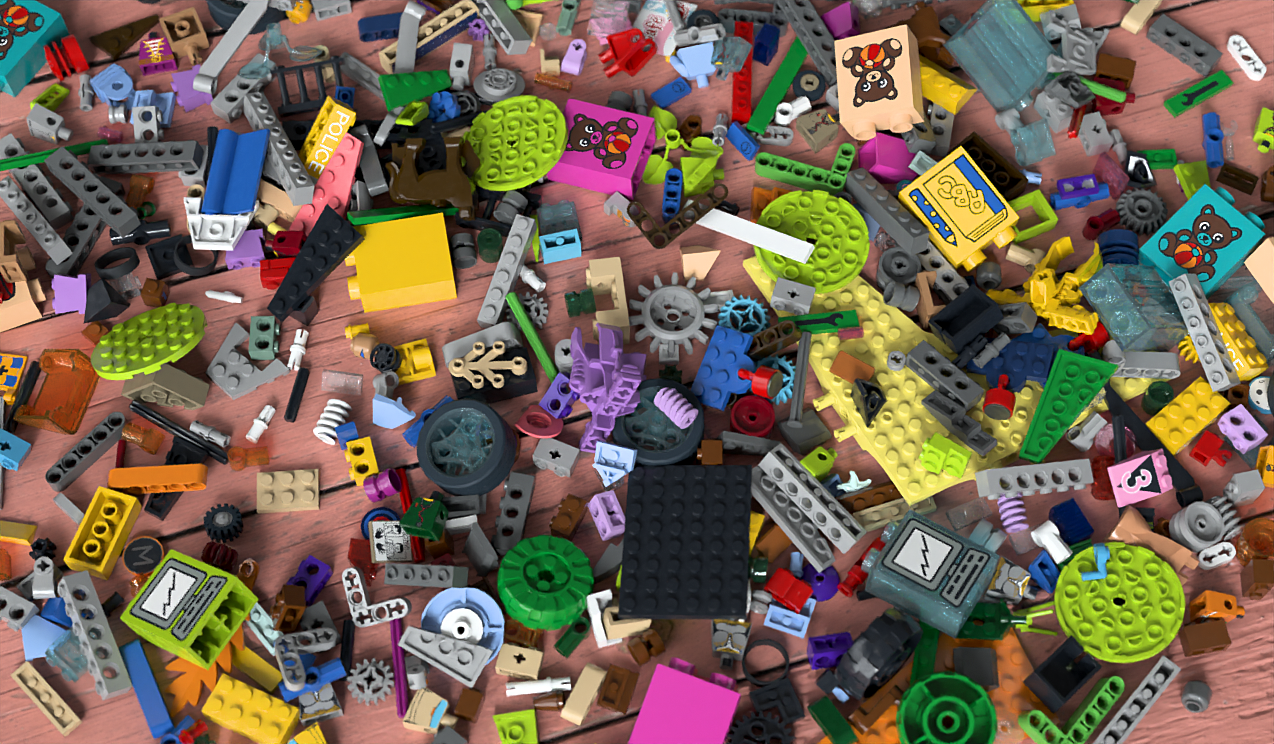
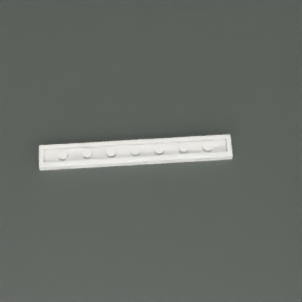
M688 199V201H687V203L685 204L684 208L687 207V206H688L690 203H692L693 201L690 200V199ZM699 203V207L703 210L709 207ZM714 208L696 222V224L806 264L815 248L813 244ZM692 211L684 213L685 220L692 221L695 217Z

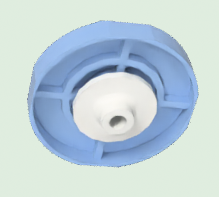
M471 587L449 588L436 595L428 603L421 617V629L493 649L494 651L487 661V665L498 654L504 642L505 618L499 604L483 590ZM460 626L465 628L464 633L460 632Z

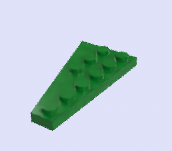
M1059 349L1019 453V459L1040 464L1118 370V365Z

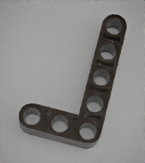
M721 183L713 185L661 228L639 202L629 203L626 210L628 216L652 246L656 249H663L726 199L728 188ZM718 186L724 189V195L720 198L714 194V190ZM704 198L709 201V207L705 210L699 207V201ZM632 205L640 206L641 212L639 215L633 216L630 213ZM686 211L694 213L695 217L690 222L684 219ZM645 220H650L653 223L649 231L642 228V222ZM672 223H677L680 228L675 234L669 231V225ZM657 235H662L665 239L661 246L654 243V238Z
M791 320L782 321L753 335V341L747 356L754 362L798 342L802 337V330ZM775 337V340L770 343L771 339ZM731 393L726 406L732 410L734 404L743 398V395Z

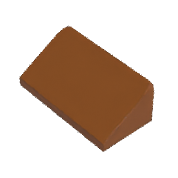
M841 350L829 372L853 384L857 378L870 382L874 376L875 368Z
M776 523L755 544V547L762 559L772 563L792 541Z

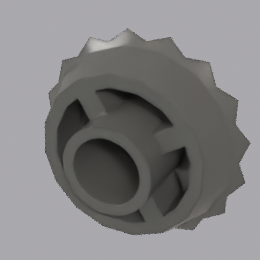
M460 90L453 93L457 96L458 105L461 107L459 117L481 112L480 107L482 104L474 93L468 90Z

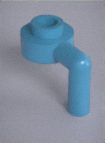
M1094 543V557L1098 571L1081 572L1082 581L1104 579L1107 577L1106 561L1110 559V552L1108 546H1105L1104 543Z

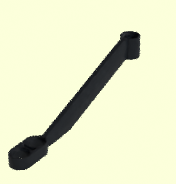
M1096 349L1085 352L1087 357L1102 360ZM1109 379L1100 392L1111 416H1124L1125 433L1141 451L1163 449L1169 475L1172 479V486L1176 490V499L1179 505L1185 508L1194 502L1203 501L1202 490L1195 484L1193 477L1110 386Z

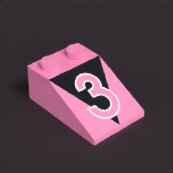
M1163 449L1142 451L1108 467L1118 507L1162 494L1173 488Z

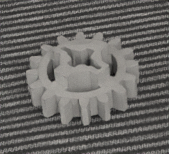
M527 292L526 296L523 297L520 293L519 299L535 328L542 329V323H547V303L543 302V298L537 299V294L531 297L529 292ZM507 304V322L513 323L521 331L522 328L509 304Z
M375 658L372 659L371 663L364 659V665L361 666L359 663H356L358 669L350 670L353 677L347 678L348 682L351 683L348 685V689L353 691L351 693L353 699L358 697V703L361 704L365 700L367 706L370 705L371 701L378 705V699L381 698L383 701H386L385 694H392L389 687L395 686L394 682L391 681L394 679V675L389 673L391 671L389 666L384 667V661L381 660L377 664ZM377 670L380 671L385 676V678H383L382 676H378ZM372 677H373V678H374V681L371 683V685H370V687H369V686H368V683L371 681V679H372ZM357 686L364 688L365 694L359 691Z

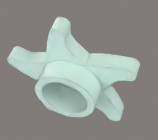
M850 471V480L846 483L838 484L836 488L850 493L867 488L871 483V479L859 481L855 472Z

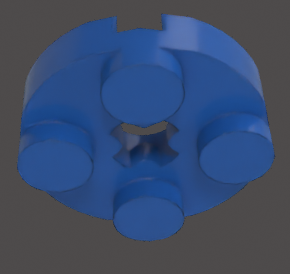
M445 91L434 93L428 108L429 115L426 118L432 119L433 123L459 117L461 107L458 105L457 96Z

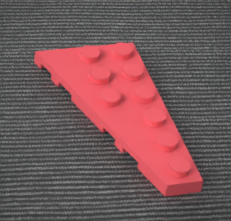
M346 132L314 186L312 204L302 206L288 231H304L308 237L326 204L346 220L351 200L350 193L356 179L355 172L357 166H359L364 146L362 141Z

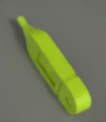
M719 152L716 156L705 159L692 175L687 178L686 188L688 190H695L714 171L718 158L722 153Z
M530 215V218L535 219L537 226L532 240L535 261L538 262L540 252L537 215Z

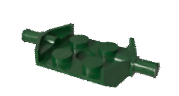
M1000 599V603L963 602L958 608L950 604L945 613L932 612V621H944V625H947L951 635L958 639L1003 640L1010 628L1013 627V624L1026 625L1027 616L1011 614L1003 599ZM982 620L984 624L978 626L973 621Z

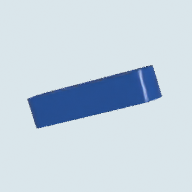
M139 638L119 646L120 655L154 739L171 733L175 729L174 723Z

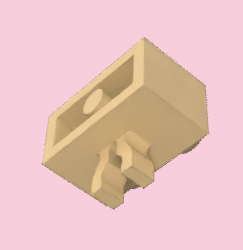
M617 598L612 600L613 607L605 608L602 625L607 640L638 636L649 630L651 619H619Z

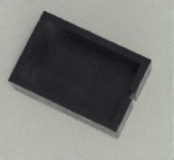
M972 284L932 317L928 323L934 336L959 355L963 348L969 346L979 334L982 336L986 334L1004 317L998 303Z
M1072 636L1023 681L1053 714L1102 668L1089 653L1078 663L1074 661L1085 649Z

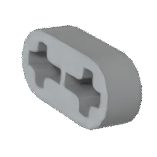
M61 492L52 499L55 504L77 525H80L85 515Z

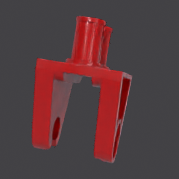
M634 28L607 36L610 48L599 53L598 56L603 64H606L613 58L615 60L613 64L603 69L609 79L621 71H625L633 77L656 54L658 47L650 38L644 39V33L640 29ZM636 35H640L639 40L633 42V38ZM651 44L650 50L644 52L645 46Z

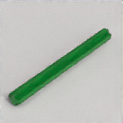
M100 139L65 146L64 148L67 151L71 150L78 156L90 153L91 146L109 145L107 139ZM59 148L1 159L0 171L44 163V160Z

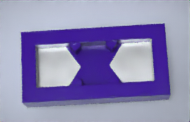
M1094 174L1057 180L1056 183L1061 200L1098 194L1100 190Z

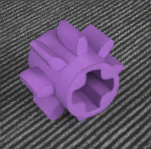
M476 18L472 23H469L468 35H473V41H483L485 34H488L489 37L490 29L482 19Z

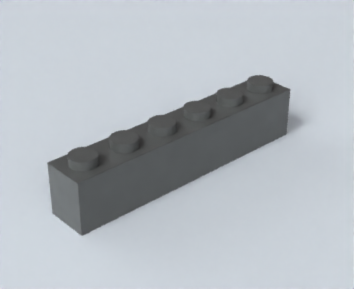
M863 167L847 173L845 191L910 256L927 249L930 232Z

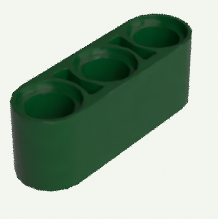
M826 695L807 706L812 718L832 744H854L858 741L851 726Z

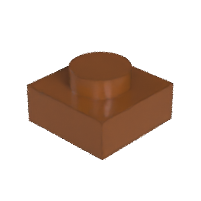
M95 321L89 324L81 333L96 347L100 342L99 339L110 331L99 321Z

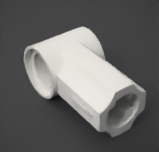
M801 96L790 103L779 104L776 110L775 123L780 127H787L792 120L811 111V105L807 97Z
M1051 521L1045 522L1031 532L1034 542L1038 546L1044 547L1057 564L1066 560L1073 553L1060 538L1057 527Z

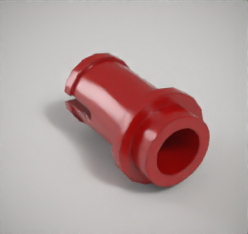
M198 719L186 730H181L179 739L183 744H193L198 736L208 730V727L204 721L202 722V719Z

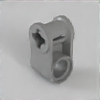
M41 557L34 563V581L32 585L34 599L58 597V569L48 557Z

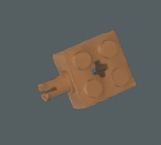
M192 7L160 18L163 32L174 58L178 59L188 55L192 65H197L195 59H197L198 64H201L202 58L198 51L210 46L195 8Z

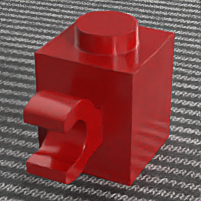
M1206 430L1189 456L1205 467L1211 459L1215 460L1219 466L1224 467L1227 462L1222 457L1230 459L1233 454L1228 450H1219L1224 441L1217 434Z

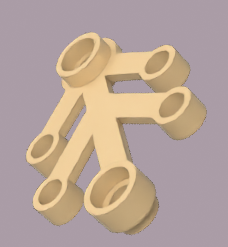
M502 341L494 342L493 349L478 362H471L478 355L485 353L484 343L475 342L472 351L463 358L451 360L448 368L454 376H464L476 389L484 386V379L481 375H474L470 370L479 371L492 382L495 388H501L504 385V377L501 374H494L491 370L511 369L514 374L522 375L527 371V362L522 357H515L512 361H492L495 357L505 352V344Z

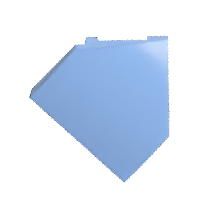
M376 393L373 398V424L393 429L416 416L413 410L408 411L402 404L401 397L394 401Z
M601 440L597 441L593 467L597 468L606 487L633 470L637 449Z
M34 614L22 628V641L26 662L33 661V658L48 656L54 658V652H57L69 640L70 632Z

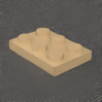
M318 469L257 473L258 514L320 509Z

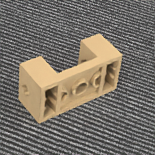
M620 257L589 260V268H586L587 289H591L592 296L611 294L612 303H614V310L596 311V319H592L593 338L598 340L599 345V331L596 324L602 323L620 327L623 331V344H630V324Z

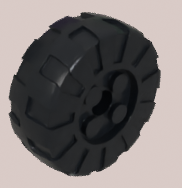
M898 607L887 609L880 617L875 618L864 632L862 631L858 635L852 647L845 652L834 673L835 680L861 702L867 701L889 682L910 658L922 639V634L924 633L922 627Z

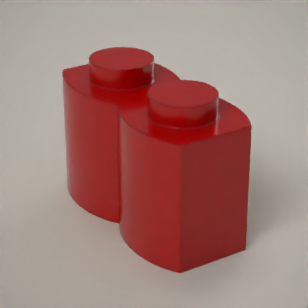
M778 567L764 587V592L769 593L773 599L797 614L806 605L814 590L811 589L812 586L807 581L796 579L791 570Z

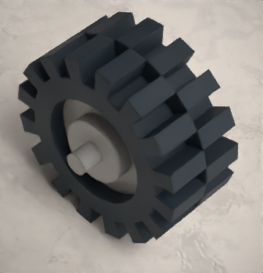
M224 503V507H221V504H218L216 509L214 506L211 507V512L207 511L206 516H204V526L208 537L210 536L212 541L215 539L219 543L220 540L223 543H227V539L230 542L234 541V536L238 538L239 533H242V528H244L239 509L235 508L232 504L229 507L227 503Z

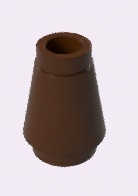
M558 690L533 698L535 710L560 712L566 704L564 692H559Z

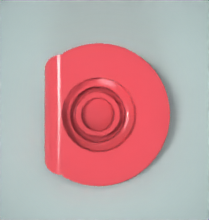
M531 405L514 426L532 437L552 438L561 433L563 420L562 418H555L539 405Z

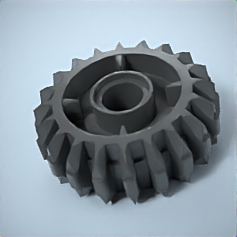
M1134 187L1132 191L1128 189L1125 194L1123 193L1120 196L1115 210L1119 213L1121 219L1120 226L1125 225V230L1130 229L1134 233L1138 232L1140 236L1143 233L1148 236L1151 232L1155 234L1165 223L1168 209H1166L1167 203L1162 202L1163 197H1157V192L1151 193V188L1145 191L1143 187L1140 190Z

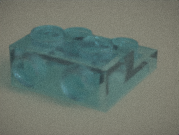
M1041 119L1010 130V139L1016 150L1015 158L1020 166H1027L1056 155L1047 119Z
M562 200L557 205L552 206L546 203L536 209L542 236L577 229L579 239L582 241L574 201Z
M71 626L48 647L44 654L46 655V661L51 666L57 665L62 670L61 675L65 680H72L76 683L88 672V661L86 655L84 656L81 653V642L79 637L75 636ZM89 632L90 637L97 639L92 632ZM96 652L98 657L102 658L104 656L102 652Z

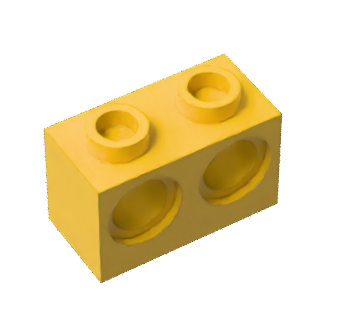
M370 436L346 442L348 450H344L346 461H351L352 468H348L351 480L355 479L357 486L363 485L365 478L379 474ZM357 451H364L361 455H355ZM361 469H368L365 473L359 472Z

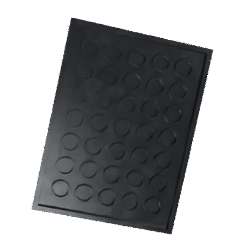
M634 465L633 470L628 475L618 608L619 619L747 620L752 465Z

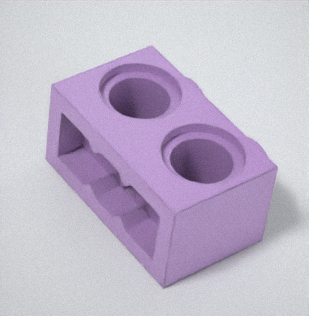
M1242 404L1224 414L1217 423L1221 432L1229 437L1233 446L1240 450L1243 455L1261 444L1268 435Z
M614 490L596 494L587 505L602 541L620 537L624 533L625 516Z

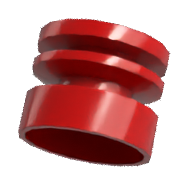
M73 34L61 38L62 48H59L55 42H52L55 51L51 52L48 45L43 46L45 58L53 74L60 82L65 80L61 73L63 71L66 72L68 78L72 77L70 68H74L78 74L90 70Z

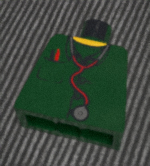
M433 491L429 499L418 497L414 500L399 522V525L407 535L440 541L449 515L448 510L442 503L444 495L438 491Z

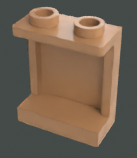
M16 220L0 222V272L7 283L27 281V273L15 254V245L26 243V238Z
M928 270L917 273L914 287H917L920 291L916 310L921 329L925 332L932 331L928 321L946 307V305H933L930 293L933 290L937 272Z

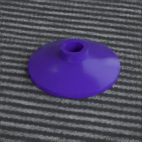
M811 563L802 569L803 576L799 580L807 581L812 586L811 589L814 590L810 598L817 600L816 602H823L835 596L840 579L837 571L831 565L820 573ZM818 576L822 577V578H823V581H822V582L817 581V580H816V577H818Z

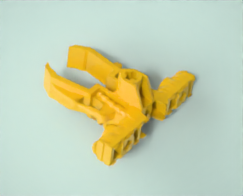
M1070 236L1062 237L1052 243L1047 255L1040 263L1035 264L1034 273L1023 284L1024 291L1026 292L1024 296L1021 297L1010 289H1005L1004 291L990 289L986 295L998 303V305L1026 302L1036 315L1042 316L1049 321L1048 326H1057V328H1065L1069 331L1092 335L1097 327L1098 314L1096 312L1091 313L1080 305H1073L1072 307L1071 305L1081 301L1080 298L1086 292L1088 286L1095 282L1094 279L1104 269L1099 244L1094 242V254L1086 263L1079 265L1074 273L1066 272L1061 281H1059L1055 272L1060 261L1074 253Z

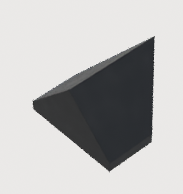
M1128 150L1122 168L1124 176L1120 175L1122 179L1121 185L1126 183V186L1136 188L1157 185L1146 154Z
M101 278L88 288L84 324L115 318L129 308L131 304L106 280Z
M859 378L854 380L850 396L868 428L880 409L887 402V399L878 384Z

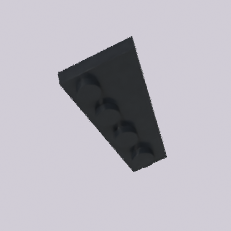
M174 436L173 445L166 455L164 466L204 464L209 454L207 451ZM184 491L151 493L144 508L145 512L163 521Z

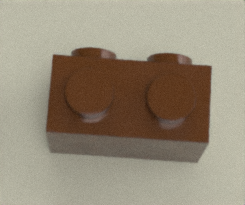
M1100 53L1094 77L1122 81L1124 87L1129 89L1134 77L1136 61Z
M714 438L702 440L701 448H697L696 465H722V440Z
M568 493L566 499L563 498L558 507L560 511L557 517H552L549 527L551 528L552 537H562L572 542L588 511L586 500Z
M1252 559L1240 573L1242 597L1260 600L1274 586L1273 560Z
M283 584L280 593L276 594L275 604L270 608V618H273V631L295 632L306 608L304 586Z
M1208 619L1202 624L1190 622L1183 625V628L1178 633L1185 657L1224 651L1232 644L1224 620Z

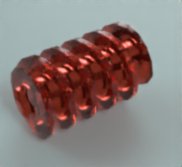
M1096 456L1091 461L1094 483H1091V495L1101 501L1116 499L1108 472V467L1115 464L1112 463L1115 461V458L1112 456Z

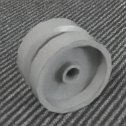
M1201 501L1194 502L1175 513L1169 523V532L1173 541L1181 544L1193 553H1199L1221 540L1225 525L1218 510L1211 504Z

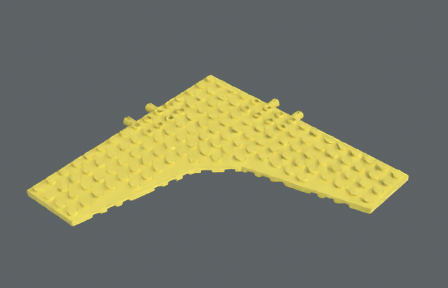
M809 238L806 240L810 244H816L815 239ZM756 256L744 260V268L770 304L776 282L763 271ZM859 275L849 284L838 290L814 295L809 314L856 310L860 327L859 330L812 334L809 363L824 393L823 396L813 399V405L817 411L830 405L833 406L846 425L834 430L835 438H838L837 441L841 442L853 436L862 450L868 451L879 462L909 506L958 483L972 479L976 481L975 473L1003 468L1019 460V453L1044 390L1038 382L1027 380L1024 388L1019 393H1013L1016 397V403L1011 418L995 420L988 417L982 410L986 392L989 390L986 375L967 373V364L962 368L970 379L980 384L982 389H984L981 401L970 409L966 415L980 423L982 431L997 439V446L986 455L981 456L953 435L921 404V401L935 389L906 365L900 371L890 370L887 366L888 355L891 352L900 351L907 358V354L923 340L933 345L941 355L952 361L958 355L947 344L941 342L934 334L923 331L898 308L885 305L883 296ZM773 308L778 317L797 316L794 313ZM1129 315L1123 316V318L1120 317L1125 322L1126 319L1130 320ZM1105 320L1100 321L1108 330L1110 340L1124 341L1125 337H1146L1144 333H1117L1109 328ZM1130 321L1134 326L1138 327L1136 323ZM1065 328L1049 331L1052 337L1058 335L1078 337L1077 332L1069 331ZM1124 343L1125 351L1158 352L1156 348H1132ZM1103 348L1098 350L1100 356L1103 351ZM841 350L875 368L874 376L870 382L878 384L887 399V402L880 409L868 428L850 396L853 384L829 372ZM1111 377L1110 386L1125 402L1171 379ZM1100 391L1070 428L1084 422L1093 411L1101 414L1109 410ZM935 432L972 452L966 471L961 479L950 475L944 469L938 475L935 472L928 471L921 465L922 460L919 459V456L923 450L922 446L928 437L932 438Z

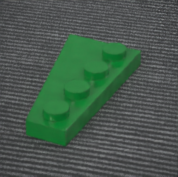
M447 69L380 75L378 78L388 112L398 107H404L411 102L420 101L427 96H433L436 92L447 91L452 87Z

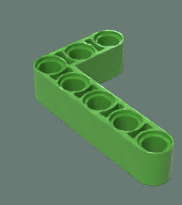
M850 143L840 145L831 171L762 152L756 156L755 173L759 176L809 191L820 190L829 192V195L833 196L843 192L845 188L847 173L850 172L854 161L855 147Z
M1118 676L1099 679L1061 730L1039 710L1022 711L1018 716V724L1037 744H1084L1125 689L1124 681ZM1030 716L1033 718V724L1030 723ZM1046 731L1048 732V739L1045 737Z

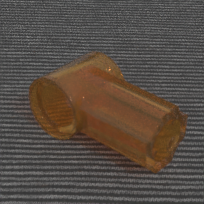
M139 174L132 175L130 190L125 200L129 208L132 206L136 210L142 206L147 194H151L153 191L154 178Z
M131 422L125 424L121 435L122 439L138 445L142 450L152 455L157 453L166 438L163 433L156 429L150 428L148 430Z
M235 446L229 449L227 453L230 467L235 471H242L246 467L269 464L267 446L246 449ZM235 457H242L239 461L233 460Z

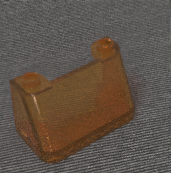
M43 349L39 359V366L46 373V377L33 407L21 405L13 419L22 425L64 435H74L81 425L100 376L94 370L91 358L79 349Z

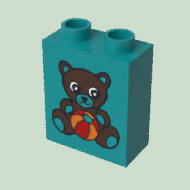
M0 0V91L2 90L16 98L47 63L43 46L48 45L51 52L55 51L52 42H55L59 48L62 46L61 38L70 34L60 13L36 0Z
M1204 184L1139 249V262L1170 289L1169 281L1183 274H1196L1208 300L1263 243L1265 233L1262 230L1265 228V225L1254 213L1248 211L1245 215H1242L1232 206L1235 203L1234 198L1225 189L1217 187L1213 191Z

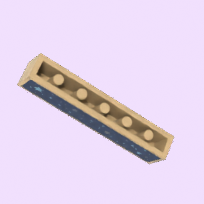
M462 0L419 27L415 62L468 30L469 23H472L476 18L480 19L479 8L471 0ZM398 41L379 52L381 66L388 74H394Z

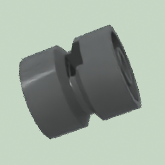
M613 91L605 107L628 112L633 100L625 92Z
M509 190L505 193L501 200L502 203L498 204L493 214L499 222L512 226L516 214L520 215L523 213L528 205V201L520 193Z
M468 233L453 235L449 239L453 266L458 269H467L476 265L477 257L474 250L473 236Z
M891 280L884 290L883 302L885 305L899 307L902 310L912 312L918 304L920 291L917 287Z

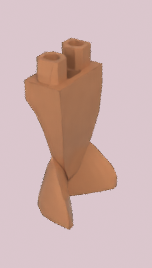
M1130 504L1126 506L1117 524L1102 541L1103 543L1123 542L1125 545L1141 546L1154 552L1155 556L1163 562L1166 561L1174 570L1182 586L1187 581L1188 576L1180 572L1181 568L1185 564L1194 570L1200 562L1192 555L1193 552L1181 544L1152 532L1148 522L1141 513Z

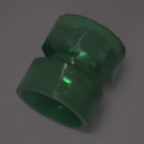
M484 229L477 237L479 256L486 263H496L499 261L503 251L502 235L496 229Z
M592 288L580 290L578 294L575 291L564 293L569 318L580 316L582 312L585 315L596 313Z
M1155 381L1150 384L1141 400L1143 410L1147 414L1155 416L1172 401L1174 396L1172 387L1164 381Z
M749 554L748 579L751 578L753 582L765 584L769 557L757 555L753 558Z

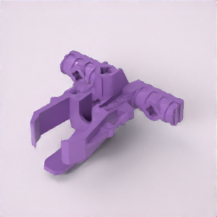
M602 323L596 324L599 331V345L586 342L583 349L580 327H575L570 345L573 365L569 387L576 393H579L580 401L585 403L592 412V420L585 425V432L579 440L580 451L591 453L596 452L597 441H606L615 426V417L633 413L635 411L634 408L640 403V394L637 390L641 382L640 371L634 365H623V331L618 326Z

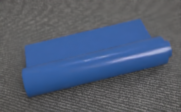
M229 129L218 131L201 209L202 214L235 215L254 211L270 135L269 129L241 135Z

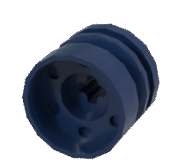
M1114 229L1099 235L1097 243L1100 247L1104 267L1101 274L1108 277L1121 278L1133 275L1138 271L1139 238L1137 234L1129 230Z

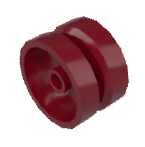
M746 396L738 400L731 410L730 432L770 439L775 423V411L772 405L766 399L759 396Z

